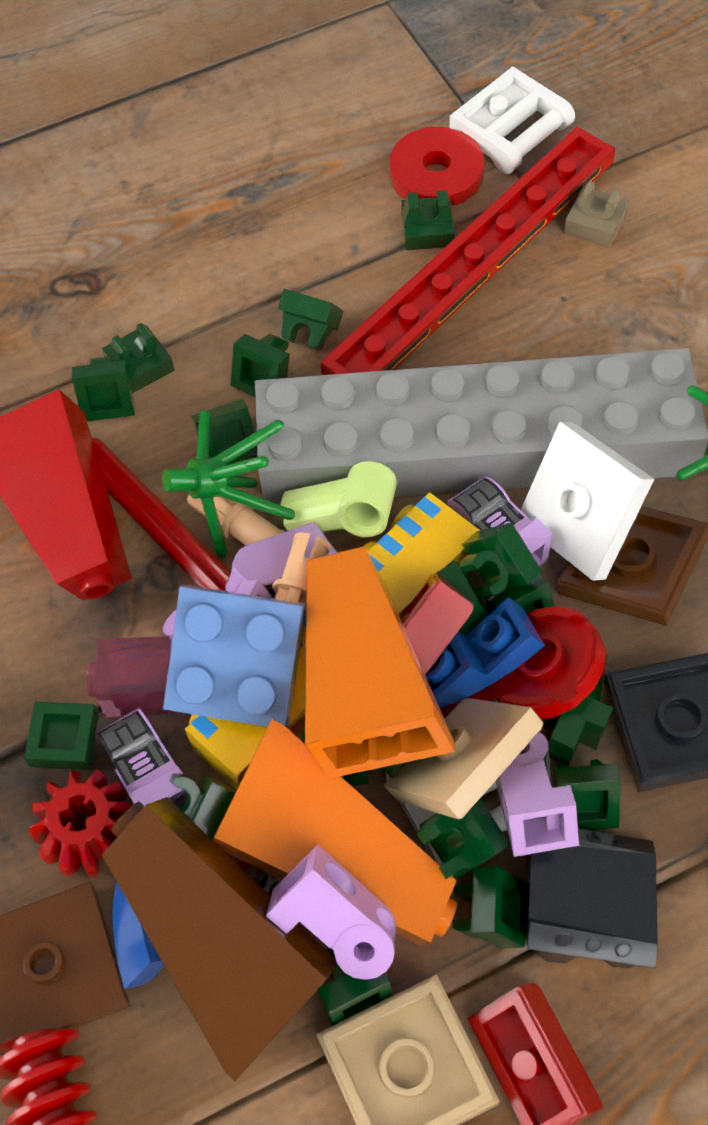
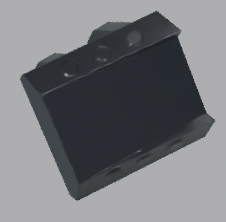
M578 828L579 846L527 855L525 938L528 950H535L537 955L546 962L567 963L575 957L603 960L612 967L632 968L637 965L656 968L658 948L656 853L653 841Z

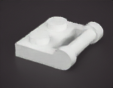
M511 67L451 114L449 128L462 131L474 139L482 152L492 158L494 165L499 171L504 174H510L521 165L522 157L555 130L562 131L574 122L575 112L571 104L515 67ZM536 111L544 115L512 142L504 138Z

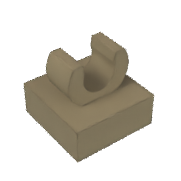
M589 181L582 187L566 218L564 234L610 248L627 214L629 200L621 198L620 191L613 189L611 194L595 190V183Z

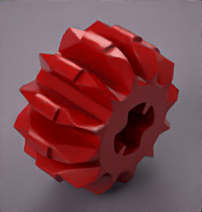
M71 769L68 776V786L61 789L57 783L47 781L46 789L52 799L50 801L32 802V812L40 821L29 827V835L35 843L42 844L38 852L40 858L47 865L59 861L58 868L63 875L72 877L82 864L90 877H97L100 870L99 860L103 859L102 854L117 838L111 831L113 825L134 804L125 802L128 793L121 782L116 781L108 785V779L104 772L96 769L88 780L84 782L79 771ZM91 815L86 818V829L76 831L82 827V818Z

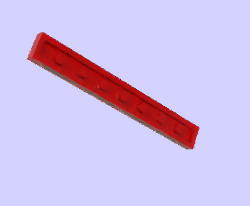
M578 126L575 127L320 362L321 375L395 370L579 195L582 187L587 182H593L613 163L616 148Z

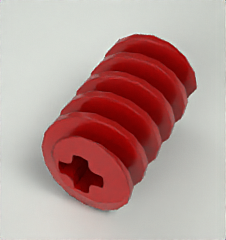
M41 1029L12 1038L0 1045V1053L5 1054L0 1058V1079L11 1081L2 1089L0 1095L1 1102L6 1107L19 1108L7 1118L6 1125H89L98 1118L97 1111L75 1110L74 1102L92 1090L91 1084L88 1082H69L68 1075L86 1063L83 1055H64L62 1048L80 1036L78 1029Z

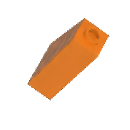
M365 546L307 560L305 745L329 778L455 752L454 740L386 585Z
M271 719L217 830L213 842L224 852L282 880L319 844L389 908L394 915L396 935L416 945L431 943L434 934L443 937L451 924L457 908V901L450 898L456 880L453 877L445 879L437 862L341 776L329 778L307 746L287 727Z

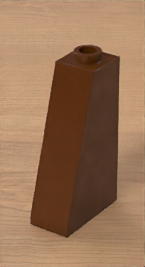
M168 797L145 806L138 801L113 825L111 831L117 838L102 856L221 1066L236 1081L327 980L338 964L336 959L299 923L286 934L266 917L271 896Z

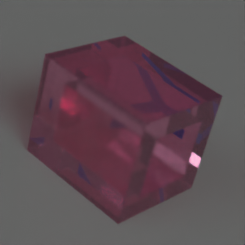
M170 637L98 639L97 661H89L87 665V690L90 697L97 698L106 717H124L138 708L142 710L145 716L176 714V711L163 709L172 647Z

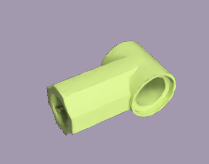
M364 461L355 464L349 470L347 478L285 491L280 505L294 510L295 517L292 520L284 519V526L289 531L315 522L322 533L345 529L349 533L361 537H373L381 534L387 526L397 486L396 476L390 468L381 463Z

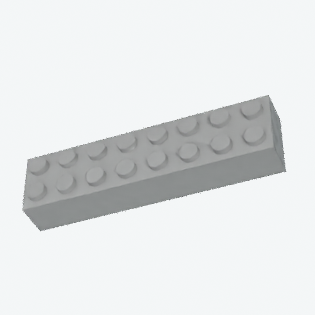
M689 348L255 380L257 431L275 420H282L284 423L282 430L257 445L258 457L265 456L269 460L267 467L258 469L263 499L280 505L285 491L347 478L349 470L355 464L364 461L381 463L391 469L397 479L394 497L427 495L429 492L431 494L460 493L486 476L495 480L503 489L531 487L560 421L574 422L652 478L676 477L679 469L703 458L708 444V431L702 404L687 394V388L690 385L697 386Z

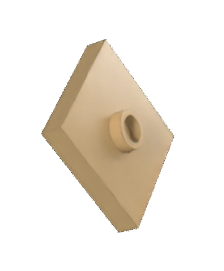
M463 698L445 718L454 740L455 752L410 761L393 778H390L384 784V787L396 801L455 819H462L542 729L541 727L544 723L531 707Z
M437 974L316 1034L356 1125H460L497 1106L500 1102Z

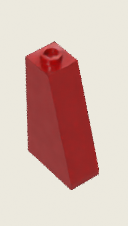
M58 389L0 416V497L55 583L81 600L98 599L110 594L114 590V586L132 579L104 478L99 467L100 464L85 412Z

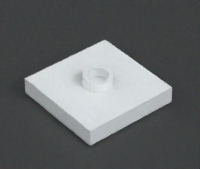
M560 421L521 511L531 521L538 518L553 533L550 546L591 580H605L654 478L574 422Z

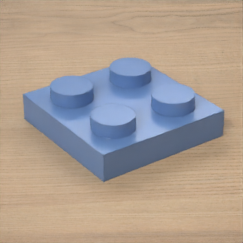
M191 585L180 586L163 709L268 727L271 719L288 727L306 604Z

